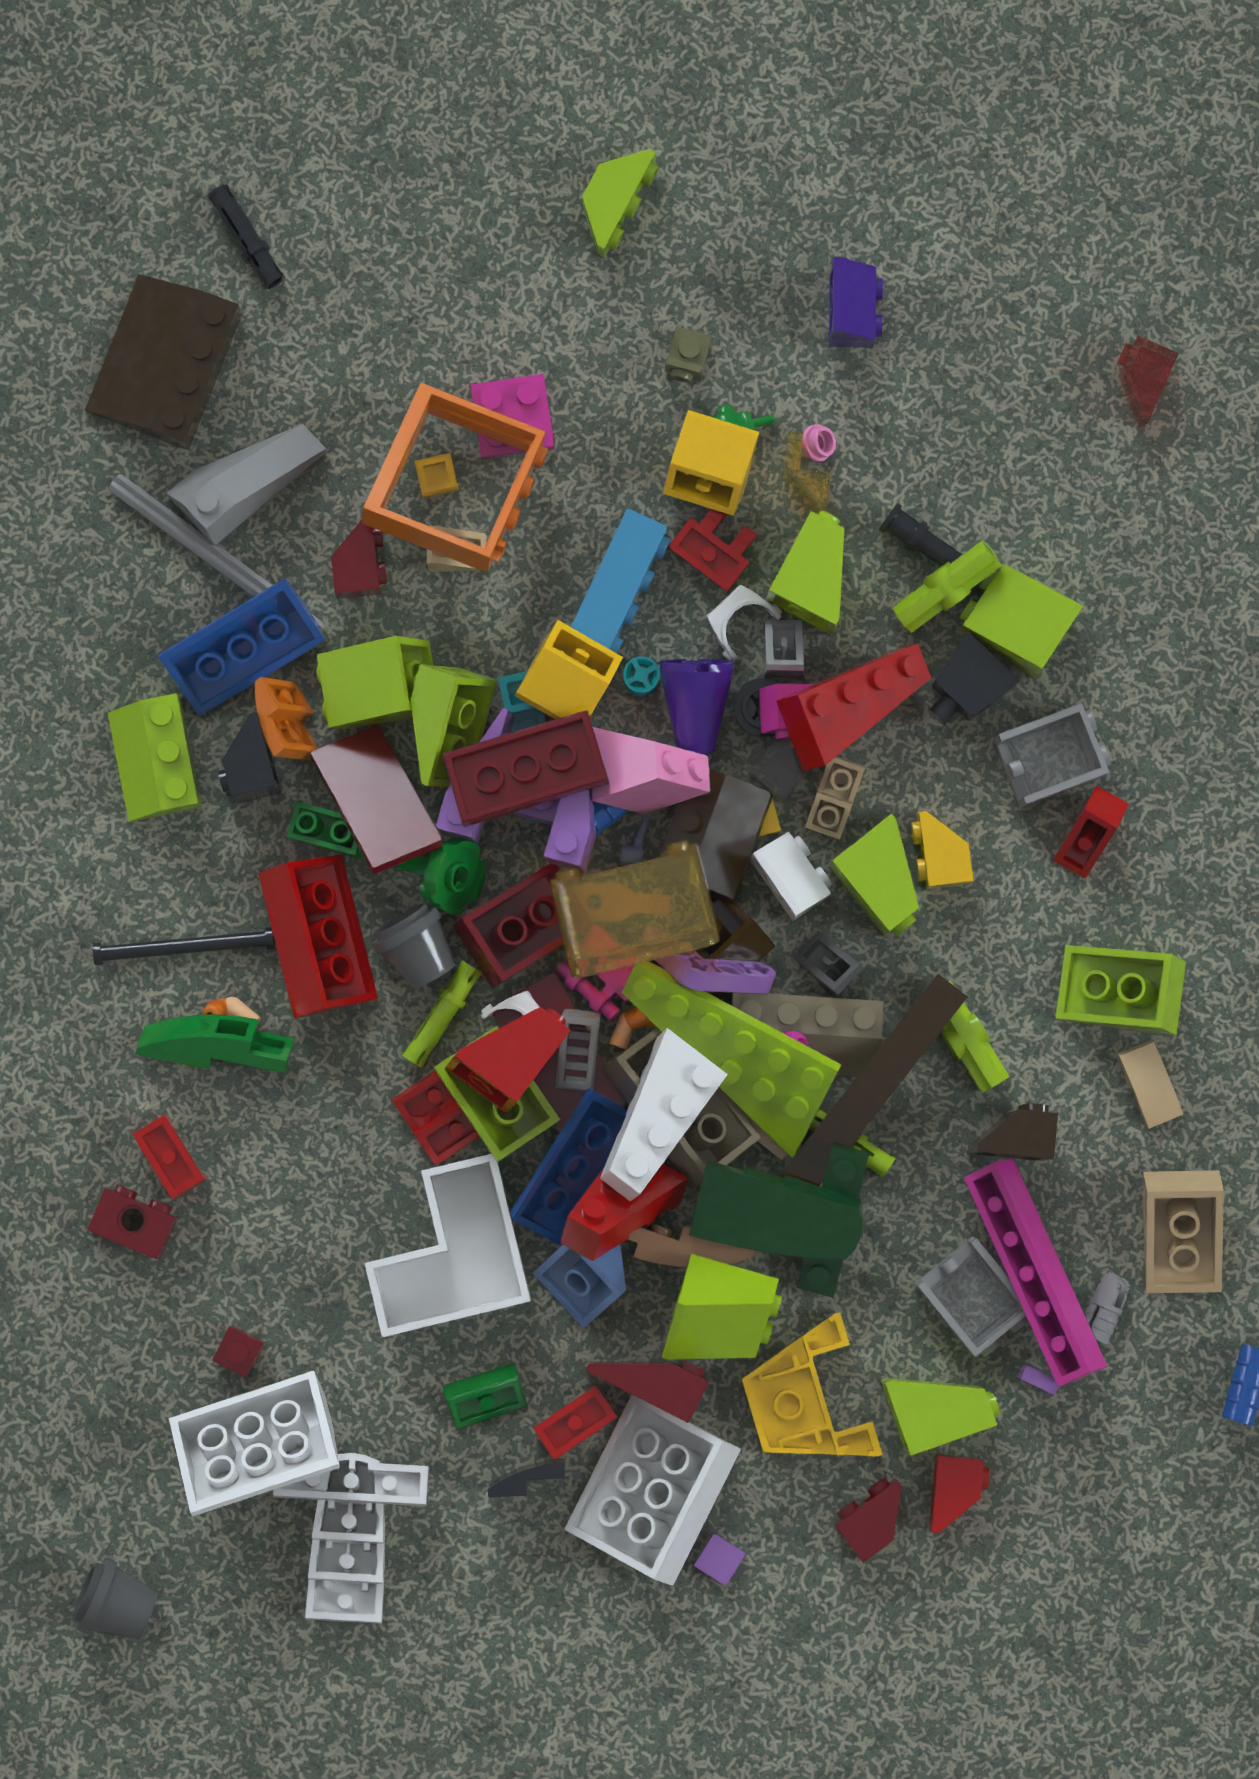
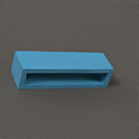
M629 508L626 509L571 625L573 629L618 654L624 641L618 637L624 624L632 625L640 607L634 604L640 591L647 593L655 576V573L650 571V568L656 557L661 560L663 559L671 542V539L665 537L668 530L667 526Z

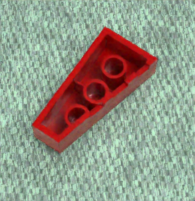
M918 643L895 649L776 700L803 771L826 766L931 679Z

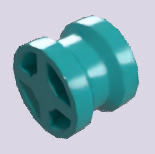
M638 656L632 658L626 664L623 670V682L625 688L631 694L640 697L648 696L659 685L660 670L654 660Z

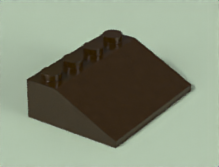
M138 274L85 411L189 450L240 322L242 312L239 304L201 290Z

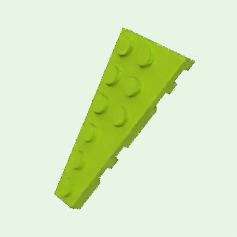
M640 957L635 963L621 993L662 1032L668 1028L728 1075L719 1088L793 1158L833 1083L841 1064L705 991L693 990L683 986L666 970Z

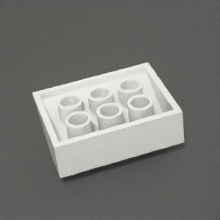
M314 1371L169 1418L192 1517L340 1468L325 1393Z
M631 1395L564 1530L652 1579L673 1586L741 1448L691 1422L687 1423Z

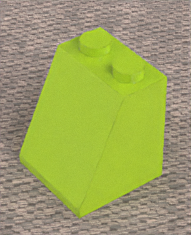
M811 511L769 589L767 601L810 625L833 635L840 619L844 528L839 526L840 520L825 511H820L819 514Z
M1003 563L998 572L992 573L979 586L985 592L978 603L971 599L959 618L965 621L960 631L964 634L970 632L983 646L1035 679L1083 606Z
M392 636L317 654L318 666L316 674L319 683L322 685L324 697L322 711L325 720L328 722V728L351 729L412 719L410 700L413 692L414 677L418 673L420 664L433 665L430 641Z
M891 813L832 860L829 865L830 870L884 937L890 932H893L896 937L916 921L913 914L919 909L897 820Z
M691 1254L661 1358L668 1360L756 1358L760 1343L767 1345L771 1335L773 1323L768 1322L769 1316L776 1318L782 1300V1296L776 1294L779 1279Z
M884 1378L880 1380L904 1450L910 1456L997 1426L995 1416L1001 1415L994 1394L989 1391L986 1392L984 1388L979 1386L898 1378Z

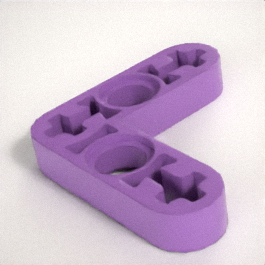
M646 924L639 941L640 947L683 986L693 990L768 993L776 976L774 969L755 961L704 959L675 932L658 924Z

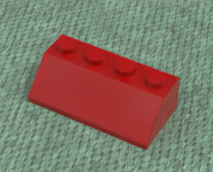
M342 854L287 862L258 873L294 1019L322 1014L378 999Z

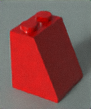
M539 1007L459 1049L445 1068L506 1114L520 1099L571 1030L565 1026L566 1020L558 1012L550 1008L545 1011L542 1007Z

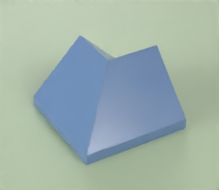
M621 1244L595 1261H591L562 1245L533 1272L537 1279L583 1329L626 1291Z

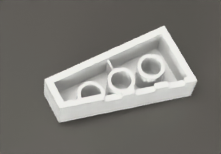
M668 1028L656 1038L649 1061L643 1070L634 1098L628 1107L625 1120L600 1177L601 1180L629 1201H632L641 1194L728 1075Z

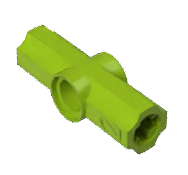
M981 540L952 563L948 561L922 581L924 584L898 601L893 606V610L904 627L912 633L942 610L947 611L971 593V588L996 572L1002 564L990 546L984 540Z
M963 1003L942 1029L941 1034L958 1061H962L969 1076H971L977 1089L982 1094L1010 1076L989 1043L991 1039L978 1017L974 1013L971 1014L965 1003Z

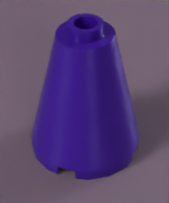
M668 659L660 661V674L677 748L706 756L707 753L715 752L734 673V662L719 659L686 661V659Z

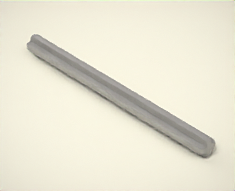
M119 474L109 486L111 493L253 597L273 586L217 544L214 546L201 532L123 475ZM312 615L316 623L318 624L320 630L323 632L325 628L324 623L317 617Z

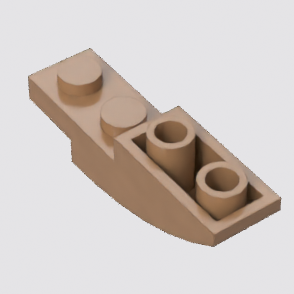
M652 1224L650 1231L638 1228L629 1234L627 1239L638 1243L633 1258L675 1267H687L691 1254L732 1264L753 1258L755 1250L689 1236L691 1228L685 1226L682 1227L678 1240L671 1238L673 1230Z

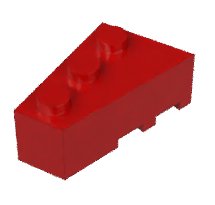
M662 1164L641 1194L632 1201H629L600 1179L603 1172L602 1169L567 1216L560 1243L589 1260L595 1261L627 1240L629 1234L641 1226L647 1227L653 1223L655 1218L669 1208L673 1210L681 1204L688 1177Z

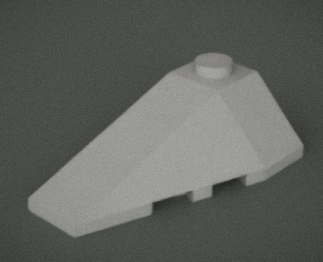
M301 424L195 469L166 494L215 546L323 456L327 449Z

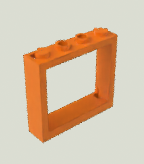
M420 382L363 507L362 524L488 573L492 562L499 563L504 554L507 542L503 540L506 530L513 531L516 527L521 510L517 509L520 499L527 500L531 493L535 479L530 476L534 467L541 468L548 453V448L543 447L546 432ZM428 414L526 452L484 548L385 509Z

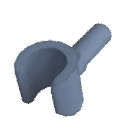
M642 817L635 836L634 846L622 845V866L637 867L640 865L644 839L652 820L651 818Z

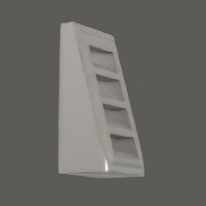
M564 1009L562 1016L566 1020L565 1026L570 1029V1024L591 1026V1031L570 1029L571 1031L559 1045L555 1088L587 1091L590 1088L593 1090L601 1013ZM569 1039L590 1041V1046L568 1044ZM567 1054L588 1056V1062L567 1060ZM565 1069L587 1071V1077L565 1075Z

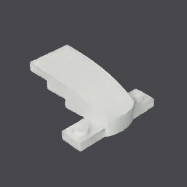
M338 1454L340 1468L274 1489L273 1496L278 1498L318 1500L312 1532L305 1619L382 1624L385 1572L384 1504L426 1506L429 1466L384 1464L362 1454Z

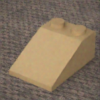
M1219 1170L1143 1172L1146 1293L1222 1292L1224 1189Z

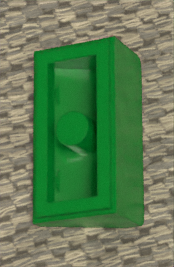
M514 1363L443 1385L445 1399L456 1430L528 1407Z

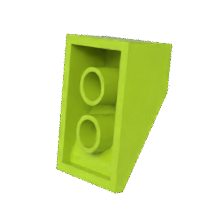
M419 665L418 673L413 680V692L410 702L421 784L439 787H449L451 785L442 754L481 741L497 680L463 668Z
M1065 945L1055 1019L1136 1032L1177 1035L1186 961L1169 953Z

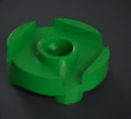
M450 838L445 842L442 841V847L430 851V859L426 866L424 880L420 885V895L422 898L428 900L431 906L437 907L439 911L449 914L464 912L465 909L461 908L468 901L474 903L477 900L485 883L486 864L479 859L477 852H482L480 847L468 840ZM457 872V877H456V879L454 880V879H453L454 873Z

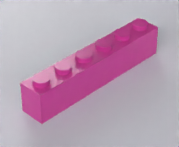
M1014 1159L993 1162L964 1177L1058 1387L1076 1382L1108 1367Z

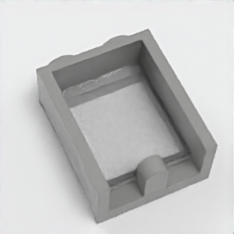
M1082 703L1003 732L993 739L1020 809L1102 778L1109 773L1107 766L1111 765L1108 751L1103 744L1099 746L1094 734L1097 731L1095 718L1090 710L1085 711Z
M971 1236L914 1283L974 1357L980 1353L983 1357L989 1355L1001 1344L998 1338L1010 1329L1012 1333H1015L1029 1322L1010 1279L975 1237Z

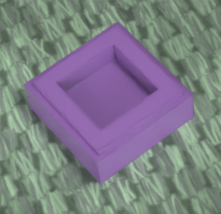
M1022 1365L1017 1378L1050 1394H1056L1058 1385L1053 1377L1028 1365Z
M713 1532L693 1565L726 1586L746 1553Z

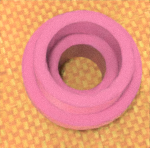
M819 424L808 426L802 436V448L805 455L813 462H820L833 454L836 447L833 432Z

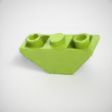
M651 149L599 164L582 195V206L597 253L602 257H605L609 248L614 251L616 250L625 232L620 229L626 216L631 219L634 217L642 198L637 196L643 184L650 186L656 176L659 166L654 164L656 162V152Z

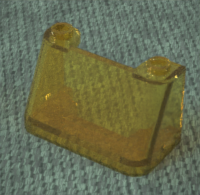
M688 840L673 842L666 845L667 851L658 858L587 875L585 872L579 873L577 867L555 873L556 878L550 879V885L566 956L573 978L595 975L704 948L720 941L719 927L697 843L689 845Z

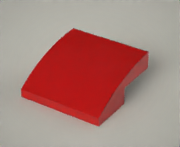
M433 1071L392 1098L393 1103L435 1166L480 1137L436 1071Z

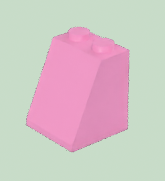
M593 727L609 784L593 788L592 801L647 814L710 792L708 756L659 742Z

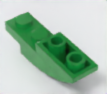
M296 801L286 835L287 838L366 861L340 812ZM430 852L391 867V869L403 870L424 876L430 859Z
M191 1015L166 1019L144 1026L136 1048V1055L204 1069H210L214 1058L228 1063H238L262 1068L267 1071L285 1073L292 1052L294 1038L257 1031L258 1019L231 1015Z

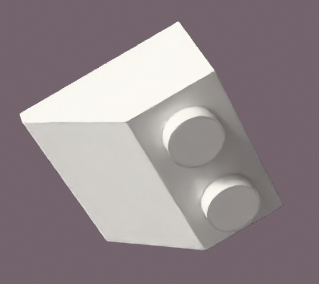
M787 832L754 852L750 861L793 922L830 897L831 892L828 887L832 883L820 866L816 869L813 868L807 859L811 852L801 837L798 835L793 839L791 834Z

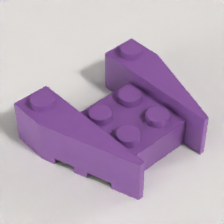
M502 708L480 742L511 733L515 718L508 709ZM450 785L444 796L436 829L444 836L461 838L479 844L485 821L467 827L462 825L452 786ZM592 789L510 813V815L552 825L544 858L550 864L586 873L596 838Z

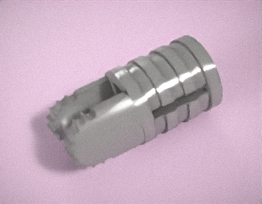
M1113 1272L1105 1273L1097 1286L1094 1296L1089 1301V1306L1085 1310L1086 1320L1096 1341L1105 1345L1109 1344V1339L1113 1335L1115 1325L1119 1321L1118 1318L1123 1312L1122 1308L1130 1290L1129 1281L1120 1278Z

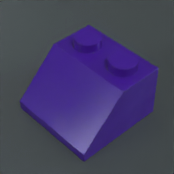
M833 257L829 285V347L873 348L875 337H882V315H876V301H882L883 278H876V266L842 257Z

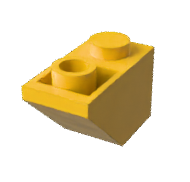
M927 811L919 812L916 815L917 822H911L913 844H920L922 859H916L918 881H925L926 889L971 884L974 879L969 843Z

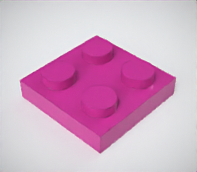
M544 374L470 385L474 404L545 431L543 447L548 448V450L555 449ZM478 433L481 460L526 453Z

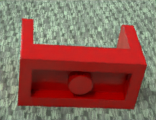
M164 1114L132 1135L171 1199H177L208 1180L205 1173L200 1171L171 1124L173 1121L170 1116Z
M595 1384L541 1423L536 1424L533 1429L555 1460L616 1419L618 1415L598 1385Z

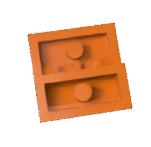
M265 677L258 678L255 681L256 708L263 735L273 756L310 761V752L318 749L303 721L314 712L298 684L285 680Z

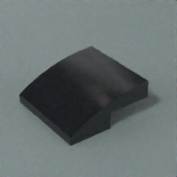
M565 1459L537 1462L506 1474L489 1486L488 1498L527 1496L528 1480L565 1478Z

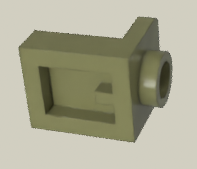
M676 326L669 355L665 363V371L671 373L670 377L684 383H691L692 379L701 380L712 336Z

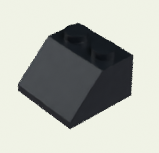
M258 713L249 714L222 759L224 770L218 771L223 793H226L227 797L231 796L237 804L281 794L271 750L263 735Z

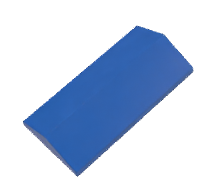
M286 578L158 654V658L198 716H201L251 686L258 678L266 677L326 640L306 603Z
M588 1088L511 1210V1220L562 1246L563 1244L560 1242L567 1216L605 1167L616 1137L625 1120L627 1109L605 1095Z

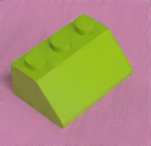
M175 693L140 700L108 712L128 821L133 822L203 808L182 700L179 695Z
M495 1026L494 1028H492L491 1030H489L488 1032H486L485 1034H483L482 1036H480V1037L477 1038L476 1040H478V1039H480V1038H482V1037H484V1036L490 1034L491 1032L497 1030L498 1027ZM455 1054L434 1067V1070L497 1162L519 1150L560 1121V1118L534 1080L516 1104L505 1114L445 1068Z

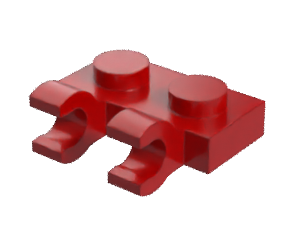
M710 509L700 524L690 517L670 543L668 549L728 593L750 564L742 555L757 538V534L747 526H744L730 546H728L712 534L727 514Z

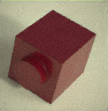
M234 1325L229 1326L212 1361L245 1378L249 1377L267 1342Z

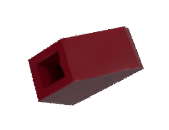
M362 520L331 556L334 592L337 599L380 595V584H387L385 561L378 562L377 548L384 547L383 533L380 530L362 524Z
M885 1477L867 1490L870 1495L859 1505L853 1500L836 1513L840 1519L834 1524L863 1563L894 1540L902 1487L895 1478L890 1482Z

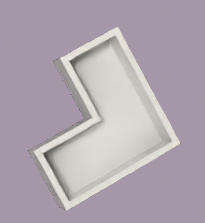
M488 1154L422 1170L421 1173L439 1245L365 1263L382 1337L531 1301L499 1163L493 1155Z

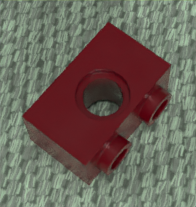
M118 1184L115 1190L104 1188L87 1231L152 1258L161 1259L178 1219L177 1216L170 1214L172 1207L155 1199H151L149 1205L135 1199L138 1192ZM133 1209L139 1210L144 1217L143 1226L137 1231H131L125 1224L126 1214Z

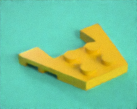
M840 1312L832 1314L741 1378L763 1452L860 1456L883 1455L872 1421L837 1432L834 1431L813 1357L850 1345Z

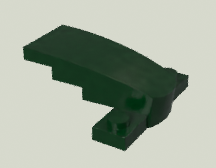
M833 1143L822 1187L788 1175L781 1178L749 1167L744 1171L708 1160L689 1236L755 1251L804 1257L797 1288L834 1298L843 1260H846L856 1249L861 1238L862 1203L859 1196L870 1153Z

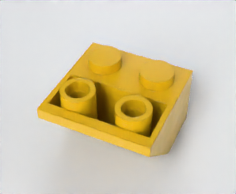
M688 410L670 462L663 494L734 516L745 491L760 432Z
M557 620L540 646L515 696L554 719L588 710L589 716H591L623 657Z

